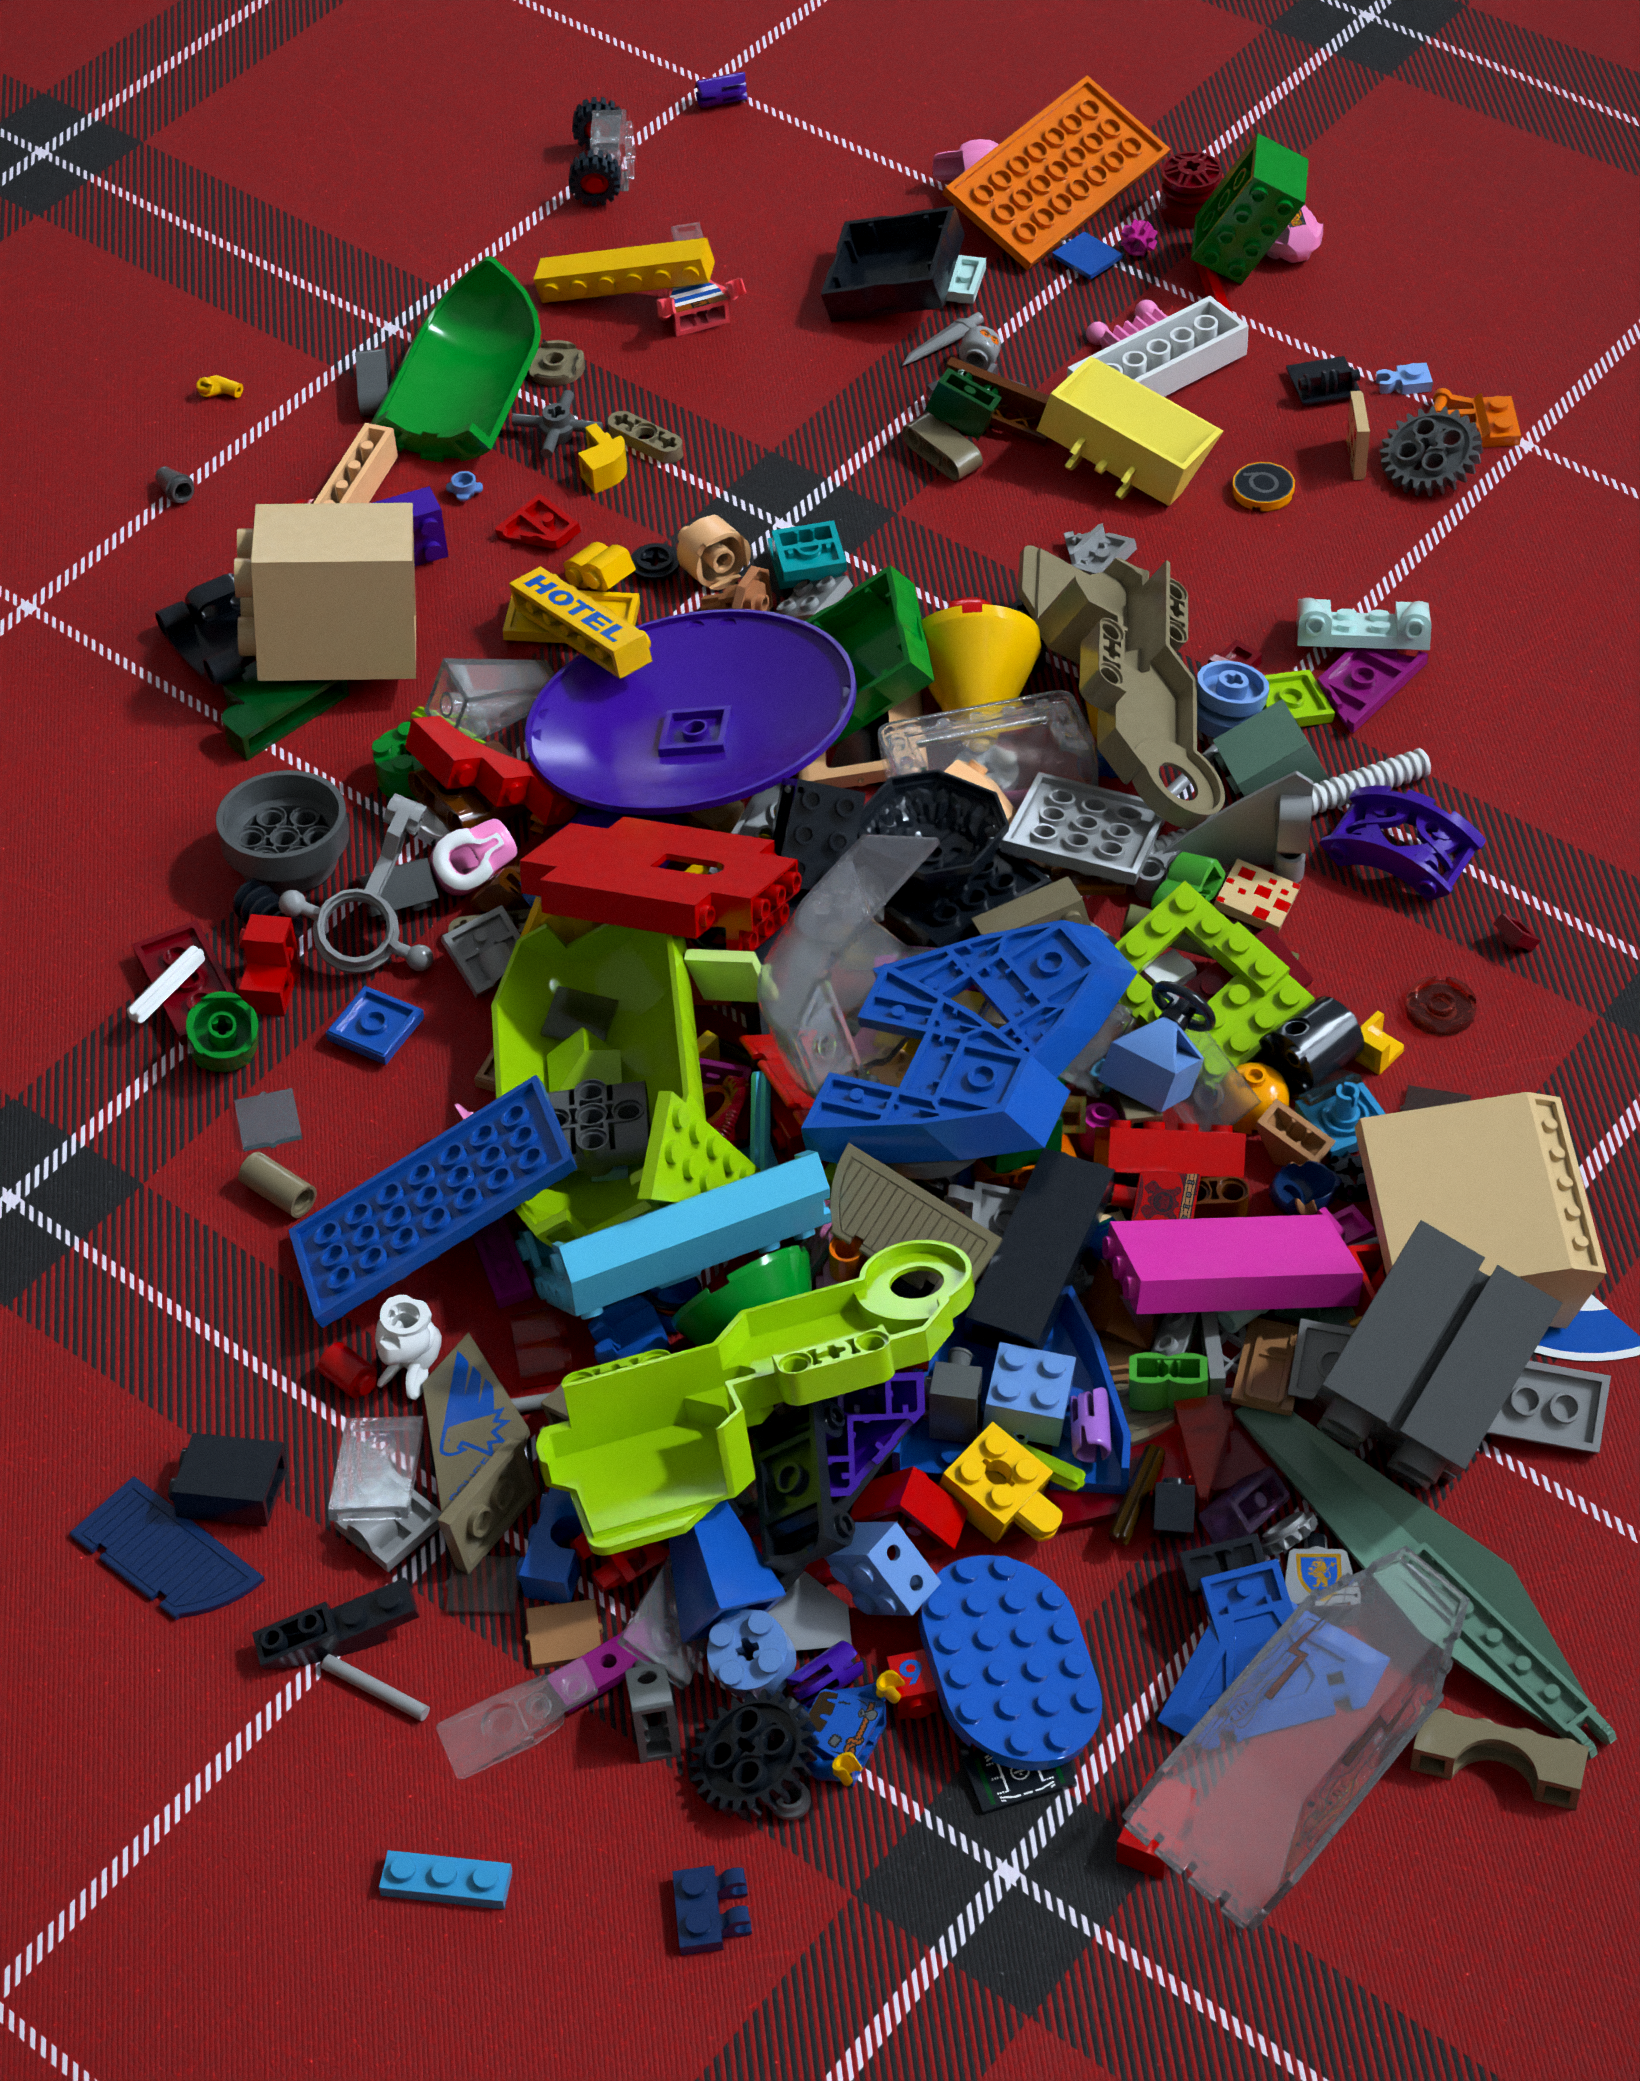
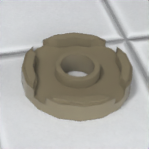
M546 341L541 343V347L538 348L527 375L532 381L540 385L553 387L569 384L578 379L585 370L584 353L582 350L576 349V345L569 341Z

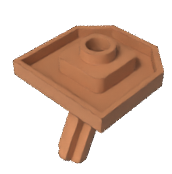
M751 565L739 584L728 585L723 593L703 596L700 600L702 604L701 610L752 609L770 612L773 607L769 570Z

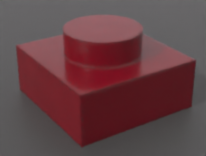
M1235 640L1219 654L1221 657L1241 662L1255 669L1262 663V653L1238 640Z
M1501 913L1493 923L1502 932L1501 940L1515 950L1521 947L1533 951L1541 941L1519 919Z

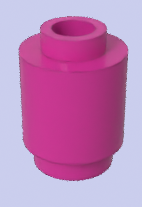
M1093 1103L1084 1109L1077 1140L1080 1149L1085 1154L1094 1156L1095 1126L1109 1127V1119L1119 1120V1115L1113 1107L1104 1103Z

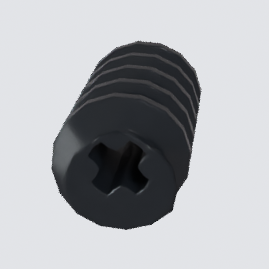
M255 878L250 879L240 886L235 893L233 910L245 924L248 923L250 914L290 917L281 912L278 904L280 896L275 894L273 889L267 886L264 881ZM298 916L291 917L297 941L303 931L304 922L298 919Z

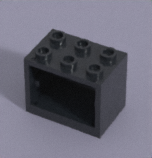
M782 778L770 840H774L777 856L798 859V872L802 878L800 888L845 897L866 793L802 779ZM786 786L790 788L788 793L784 790Z

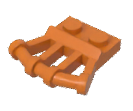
M1439 388L1435 391L1433 406L1436 413H1440L1445 406L1449 409H1454L1448 410L1449 415L1456 409L1459 410L1460 417L1468 415L1470 423L1475 422L1477 430L1480 431L1482 447L1520 445L1521 433L1512 396L1483 397L1482 393H1479L1474 398L1453 395L1446 388Z

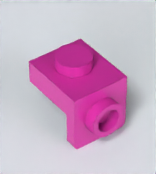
M1354 1204L1334 1214H1331L1326 1207L1317 1211V1215H1328L1346 1246L1374 1238L1375 1228Z

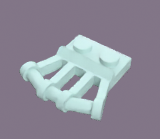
M958 255L944 305H946L947 301L974 304L986 270V258Z

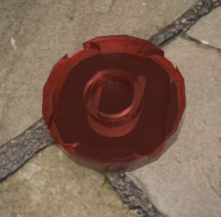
M1431 976L1417 981L1408 990L1405 1002L1407 1019L1416 1029L1425 1034L1438 1037L1455 1036L1466 1031L1474 1022L1477 1010L1476 997L1467 984L1447 976L1446 980L1436 979L1437 976Z

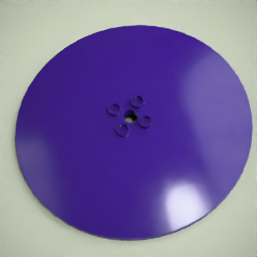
M715 609L668 616L635 626L639 630L645 631L650 638L651 647L649 649L652 662L621 679L582 653L562 667L547 682L532 704L526 722L525 741L530 761L544 782L561 795L585 806L609 812L636 815H665L713 808L769 789L781 783L782 778L792 777L822 755L839 737L853 713L857 694L854 667L848 654L832 636L806 621L788 615L752 609Z

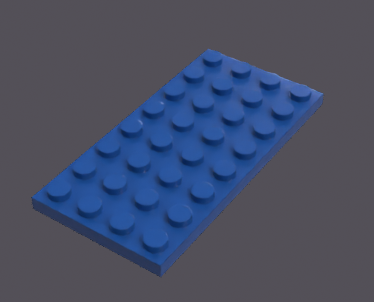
M537 1075L529 1078L288 1230L314 1319L322 1328L342 1318L346 1313L365 1301L373 1299L384 1289L397 1281L405 1279L416 1269L429 1261L437 1259L448 1249L461 1241L469 1239L480 1229L493 1221L501 1219L512 1209L525 1201L533 1199L538 1193L557 1181L565 1179L570 1173L578 1169L545 1086Z

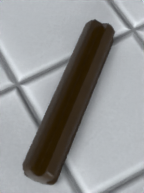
M1153 1444L1145 1447L1109 1529L1108 1538L1110 1542L1120 1546L1129 1544L1165 1460V1450L1162 1447H1156Z

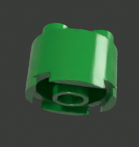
M403 722L397 728L384 733L373 742L372 754L378 785L382 793L389 798H392L396 793L403 797H412L413 801L418 799L409 788L408 774L424 766L405 748L411 722Z
M226 991L213 992L202 997L201 1001L189 1011L186 1020L187 1046L196 1064L201 1068L214 1072H231L245 1067L251 1062L258 1046V1018L252 1006L242 1000V997ZM219 1030H226V1034L219 1035Z

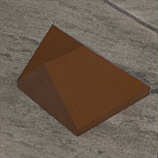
M1100 1258L1084 1306V1310L1100 1338L1150 1352L1163 1313L1136 1314L1129 1299L1126 1300L1124 1298L1122 1286L1119 1280L1114 1278L1110 1262Z

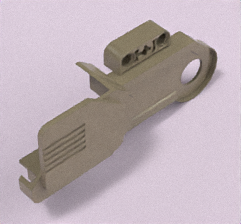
M1032 545L1025 546L1019 555L1018 596L1032 619L1038 625L1040 636L1046 646L1080 665L1079 690L1082 697L1089 704L1098 708L1097 748L1124 784L1127 785L1132 780L1136 791L1152 811L1175 826L1193 829L1218 813L1225 802V791L1222 781L1209 761L1197 751V680L1177 655L1179 649L1188 641V593L1182 584L1170 577V562L1166 560L1150 579L1148 570L1138 568L1121 558H1115L1104 572L1089 575L1042 548L1039 549ZM1160 766H1170L1183 773L1194 788V800H1183L1172 794L1161 781L1159 776Z

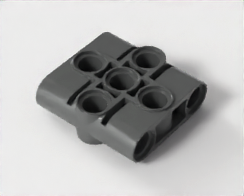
M587 1079L578 1083L575 1089L547 1092L578 1167L575 1171H582L590 1177H600L609 1173L613 1167L645 1162L651 1131L649 1099L645 1080L606 1085L602 1080Z

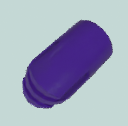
M742 71L696 81L695 88L699 90L696 92V97L700 108L704 109L748 100L745 72Z
M841 1640L789 1675L785 1680L788 1685L797 1684L792 1690L796 1699L806 1698L801 1704L811 1708L821 1690L829 1689L835 1691L844 1688L864 1674V1665L862 1660L853 1664L851 1660L858 1653L852 1645Z

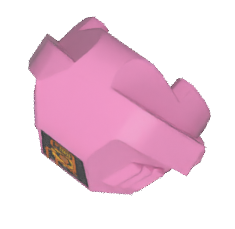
M1303 205L1266 254L1275 260L1282 258L1291 263L1308 260L1311 253L1321 244L1323 224L1318 223L1312 212L1308 210L1306 205Z

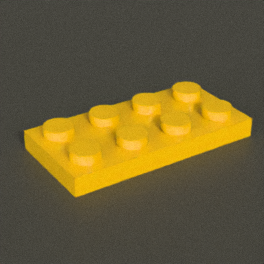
M578 590L586 596L592 597L595 602L603 607L609 608L611 612L620 618L626 619L635 627L640 606L639 593ZM511 595L503 627L504 640L565 643L518 612Z

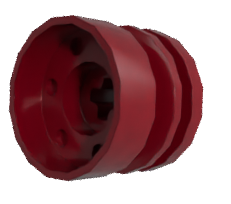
M1196 151L1180 152L1166 159L1161 168V216L1168 223L1176 227L1193 229L1195 215L1222 181L1223 170L1221 163L1209 154Z

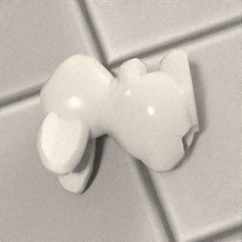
M397 1295L388 1298L382 1305L380 1319L375 1332L378 1355L385 1365H389L378 1379L377 1386L382 1388L404 1367L408 1369L405 1382L407 1397L414 1400L418 1399L424 1392L423 1382L428 1378V1368L437 1359L442 1342L440 1331L431 1322L432 1313L424 1301L412 1299L407 1295Z

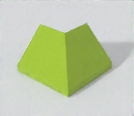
M581 1027L547 1054L549 1092L575 1089L578 1083L587 1079L602 1080L606 1085L622 1083L621 1049L612 1048L584 1027Z

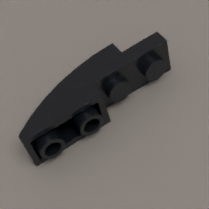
M404 1577L332 1609L325 1601L257 1630L252 1635L260 1666L263 1669L287 1668L322 1662L328 1654L337 1658L370 1648L388 1640L386 1631L420 1616L411 1585Z

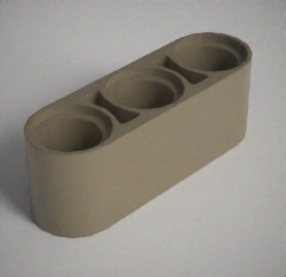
M929 412L902 427V436L906 444L953 481L963 478L980 468L983 464L982 455L972 442L944 421L936 419Z

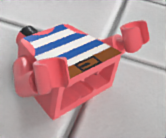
M710 279L709 283L667 288V295L663 296L662 299L656 300L657 316L662 321H668L671 317L677 337L730 323L728 304L737 299L739 295L747 294L743 279L730 280L725 283L726 287L714 283Z

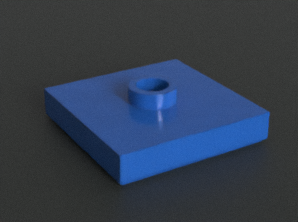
M364 986L326 1031L327 1041L386 1065L425 1018L424 1011L419 1007Z

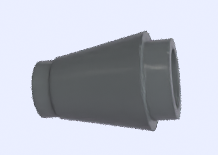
M167 466L157 470L155 475L156 481L170 501L185 503L192 498L194 484L188 475Z

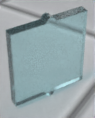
M292 1088L271 1093L263 1091L257 1096L234 1100L244 1151L268 1146L275 1148L277 1144L303 1139Z

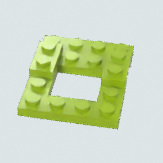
M1183 881L1114 945L1138 971L1116 1006L1140 1027L1159 1019L1162 1012L1152 999V986L1139 974L1184 932L1234 976L1207 1002L1216 1016L1215 1027L1207 1032L1185 1030V1034L1204 1057L1196 1080L1211 1094L1216 1096L1221 1081L1230 1070L1240 1064L1251 1062L1262 1052L1259 1043L1260 1038L1312 1002L1315 997L1289 975L1290 968L1242 924L1230 922L1191 885ZM1194 1014L1192 1019L1197 1021H1205L1203 1015Z

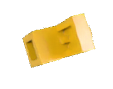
M594 423L585 427L587 449L578 453L581 478L596 494L615 486L623 480L627 473V459L623 437L618 436L612 439L608 432L604 433Z

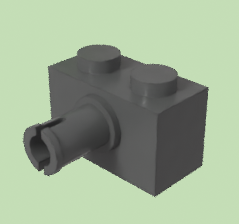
M951 1348L948 1351L947 1363L935 1361L933 1376L925 1377V1413L923 1414V1422H929V1438L971 1444L977 1438L981 1416L982 1367L970 1366L972 1353L966 1348Z

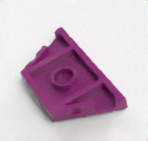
M1350 648L1318 678V684L1333 710L1347 729L1354 733L1427 664V653L1418 651L1417 657L1397 654L1398 649Z

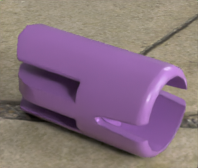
M1102 1387L1093 1389V1395L1086 1391L1080 1393L1078 1397L1070 1396L1071 1443L1074 1457L1079 1461L1095 1463L1097 1462V1449L1100 1445L1102 1460L1106 1459L1111 1453L1109 1402L1106 1389Z

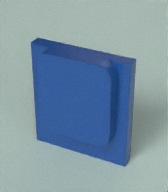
M1084 231L1052 252V258L1091 280L1123 259V253Z

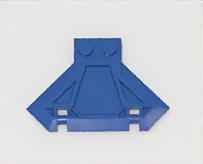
M1278 1558L1203 1577L1198 1580L1210 1623L1156 1721L1194 1744L1201 1739L1199 1747L1210 1748L1218 1743L1216 1733H1220L1219 1729H1221L1224 1723L1231 1721L1228 1720V1716L1231 1715L1232 1720H1235L1251 1706L1241 1718L1234 1722L1236 1725L1241 1726L1247 1720L1254 1708L1253 1703L1256 1691L1266 1680L1280 1673L1283 1663L1280 1664L1279 1662L1284 1661L1288 1651H1284L1281 1654L1279 1662L1277 1657L1284 1648L1314 1622L1305 1618L1299 1624L1300 1620L1303 1617H1309L1313 1620L1319 1618L1304 1608H1300L1296 1613L1301 1606L1290 1600ZM1320 1618L1312 1629H1316L1323 1619ZM1324 1621L1317 1630H1310L1295 1647L1307 1654L1273 1696L1268 1700L1266 1697H1263L1262 1693L1276 1677L1266 1682L1258 1691L1255 1701L1260 1698L1262 1699L1255 1703L1254 1712L1244 1726L1238 1728L1231 1722L1222 1728L1225 1731L1230 1730L1231 1733L1235 1734V1742L1335 1716L1333 1703L1347 1699L1351 1711L1365 1708L1390 1659ZM1288 1625H1289V1631H1290V1632H1294L1295 1629H1296V1627L1298 1626V1628H1297V1630H1296V1632H1295L1293 1638H1292L1293 1633H1289V1632H1288V1629H1287ZM1276 1647V1649H1275L1269 1656H1267L1265 1659H1263L1262 1661H1260L1262 1658H1264L1266 1655H1268V1654ZM1289 1653L1283 1668L1295 1656L1294 1654ZM1258 1661H1260V1662L1256 1665V1669H1255V1667H1253V1668L1242 1678V1680L1236 1685V1687H1235V1688L1231 1691V1693L1225 1698V1700L1221 1703L1222 1706H1223V1709H1224V1707L1227 1705V1703L1230 1701V1699H1231L1235 1694L1247 1690L1248 1688H1250L1251 1686H1253V1685L1257 1682V1684H1256L1254 1687H1252L1249 1691H1247V1692H1245V1693H1243V1694L1236 1695V1696L1231 1700V1702L1228 1704V1706L1225 1708L1224 1713H1225V1714L1227 1713V1711L1230 1709V1707L1233 1705V1703L1236 1701V1699H1237L1238 1697H1241L1247 1704L1245 1705V1704L1243 1703V1701L1239 1698L1236 1702H1238V1704L1243 1708L1242 1711H1241V1709L1239 1708V1706L1237 1705V1703H1235L1233 1706L1236 1708V1710H1235L1234 1708H1232V1709L1229 1711V1713L1226 1715V1717L1223 1719V1721H1222V1722L1220 1723V1725L1217 1727V1729L1215 1730V1732L1212 1734V1736H1211V1737L1209 1738V1740L1206 1742V1740L1208 1739V1737L1211 1735V1733L1213 1732V1730L1216 1728V1726L1218 1725V1723H1219V1722L1221 1721V1719H1222V1715H1218V1718L1215 1720V1722H1214V1723L1212 1724V1726L1209 1728V1726L1211 1725V1723H1212V1722L1214 1721V1719L1216 1718V1716H1214V1717L1211 1716L1209 1707H1213V1706L1219 1705V1703H1220V1702L1223 1700V1698L1228 1694V1692L1234 1687V1685L1240 1680V1678H1241L1254 1664H1256ZM1339 1674L1341 1683L1328 1686L1326 1677Z

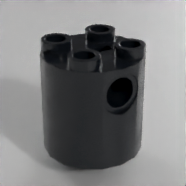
M1327 996L1314 999L1259 1040L1266 1064L1277 1070L1285 1079L1289 1090L1301 1097L1311 1092L1355 1060L1364 1050V1037L1354 1014L1343 1004Z

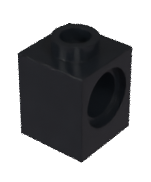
M1175 1477L1163 1478L1162 1483H1155L1151 1495L1149 1537L1190 1539L1194 1532L1196 1485H1186L1185 1479Z

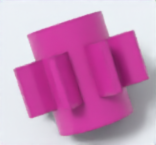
M1134 219L1131 226L1125 224L1121 235L1124 237L1121 246H1124L1130 255H1141L1144 257L1147 250L1153 252L1157 244L1155 237L1158 231L1154 230L1148 221H1137Z

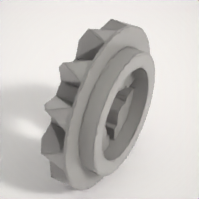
M1299 1511L1285 1517L1270 1527L1263 1534V1540L1260 1542L1263 1553L1265 1555L1279 1554L1286 1549L1289 1550L1292 1546L1310 1536V1533L1318 1525L1314 1513Z

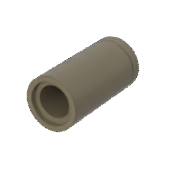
M261 1152L252 1153L240 1167L238 1179L242 1184L292 1217L300 1218L304 1216L313 1206L317 1195L316 1188Z

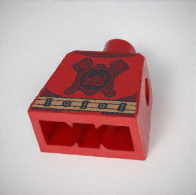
M1140 1171L1136 1187L1114 1184L1111 1206L1132 1209L1130 1221L1193 1219L1202 1173Z

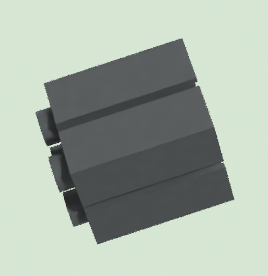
M1420 1220L1311 1403L1325 1411L1316 1425L1322 1432L1354 1450H1358L1367 1437L1372 1440L1378 1439L1386 1444L1385 1448L1394 1452L1385 1468L1411 1486L1427 1491L1431 1484H1436L1438 1479L1448 1485L1466 1469L1557 1314L1562 1302L1499 1265L1496 1266L1491 1276L1484 1274L1479 1270L1485 1259L1484 1256Z

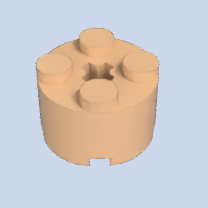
M714 514L700 518L690 526L683 527L678 533L677 559L680 566L700 584L712 590H722L728 585H733L741 577L738 573L744 565L747 567L750 562L751 549L748 541L718 515Z

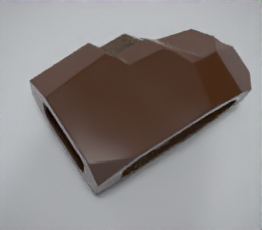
M503 868L473 896L469 903L480 914H485L501 905L506 911L513 910L524 900L519 884L521 881L520 875L511 868Z

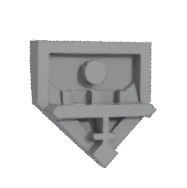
M1103 523L1098 524L1088 533H1077L1076 535H1074L1073 531L1064 533L1071 564L1089 575L1104 572L1115 558L1126 560L1137 550L1135 539L1113 533L1105 534Z
M805 1571L785 1592L786 1596L768 1612L790 1637L796 1652L829 1649L841 1640L852 1645L848 1605Z

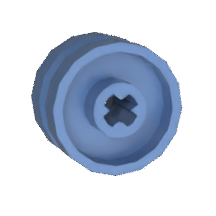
M1215 661L1204 665L1197 674V729L1207 736L1216 738L1261 712L1266 705L1269 682L1261 672L1252 666L1235 661Z

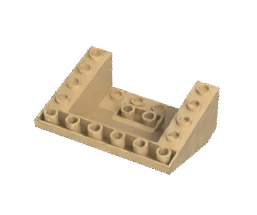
M1522 1092L1360 1118L1354 1128L1386 1276L1416 1226L1422 1220L1484 1256L1485 1259L1479 1268L1484 1274L1491 1276L1496 1266L1499 1265L1562 1302L1561 1307L1549 1326L1567 1329L1607 1272L1561 1098Z

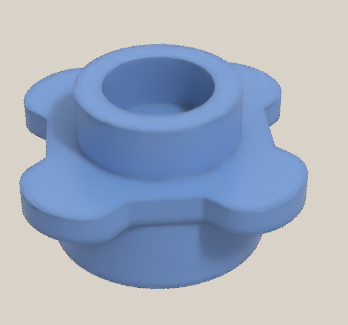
M461 471L452 476L451 482L446 485L447 492L454 493L459 501H466L472 498L475 493L482 492L483 484L476 482V477L473 473Z

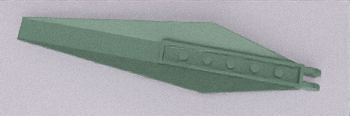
M1243 1405L1234 1411V1416L1362 1569L1365 1572H1370L1369 1577L1422 1640L1435 1649H1440L1442 1654L1562 1738L1572 1739L1578 1744L1589 1746L1588 1761L1598 1755V1752L1591 1739L1580 1729L1584 1724L1587 1723L1591 1733L1599 1738L1603 1744H1611L1617 1739L1613 1728L1596 1712L1597 1708L1587 1698L1510 1564L1292 1411V1416H1287ZM1451 1640L1452 1644L1447 1646L1445 1641Z

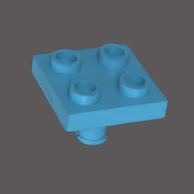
M1360 1077L1295 1101V1112L1336 1141L1326 1154L1330 1161L1333 1155L1343 1157L1346 1151L1351 1154L1359 1150L1354 1127L1360 1118L1386 1114Z

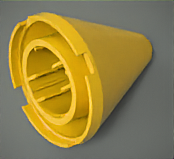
M982 604V612L962 613V606L935 612L921 620L935 679L927 687L963 746L973 753H985L995 746L1040 655V629L1036 622L1026 614L997 605Z

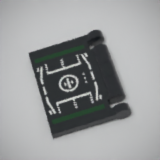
M964 1742L957 1744L960 1759L965 1767L982 1815L1077 1787V1782L1069 1762L1046 1770H1019L992 1762L993 1756L976 1747L978 1754L970 1756L968 1746Z

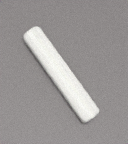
M194 945L190 946L127 1008L128 1017L137 1024H142L205 961L204 952Z

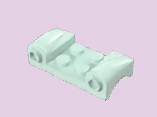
M1298 599L1296 625H1298L1297 646L1430 650L1432 625L1429 603L1423 601L1396 602L1395 614H1389L1386 610L1357 613L1353 609H1339L1337 612H1331L1330 600Z

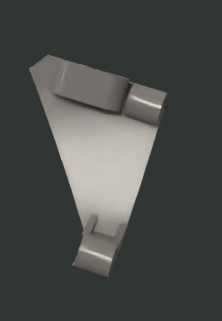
M1296 770L1216 813L1163 851L1150 854L1134 886L1135 895L1143 901H1152L1153 893L1167 879L1170 864L1182 852L1217 859L1221 867L1234 866L1237 858L1252 865H1274V874L1295 883L1300 882L1304 876L1305 859L1309 850L1313 781Z

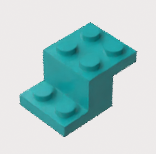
M834 520L771 530L772 538H767L768 549L779 589L794 588L798 583L807 579L815 581L827 576H832L833 578L840 577L843 572H847V562Z

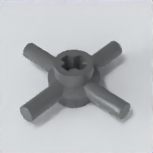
M570 390L563 391L559 403L547 405L542 411L543 416L517 413L512 415L513 426L540 428V431L545 435V441L540 452L544 458L552 457L556 444H564L571 440L572 432L586 433L585 427L594 423L603 431V422L577 420L570 413V406L574 398V393Z

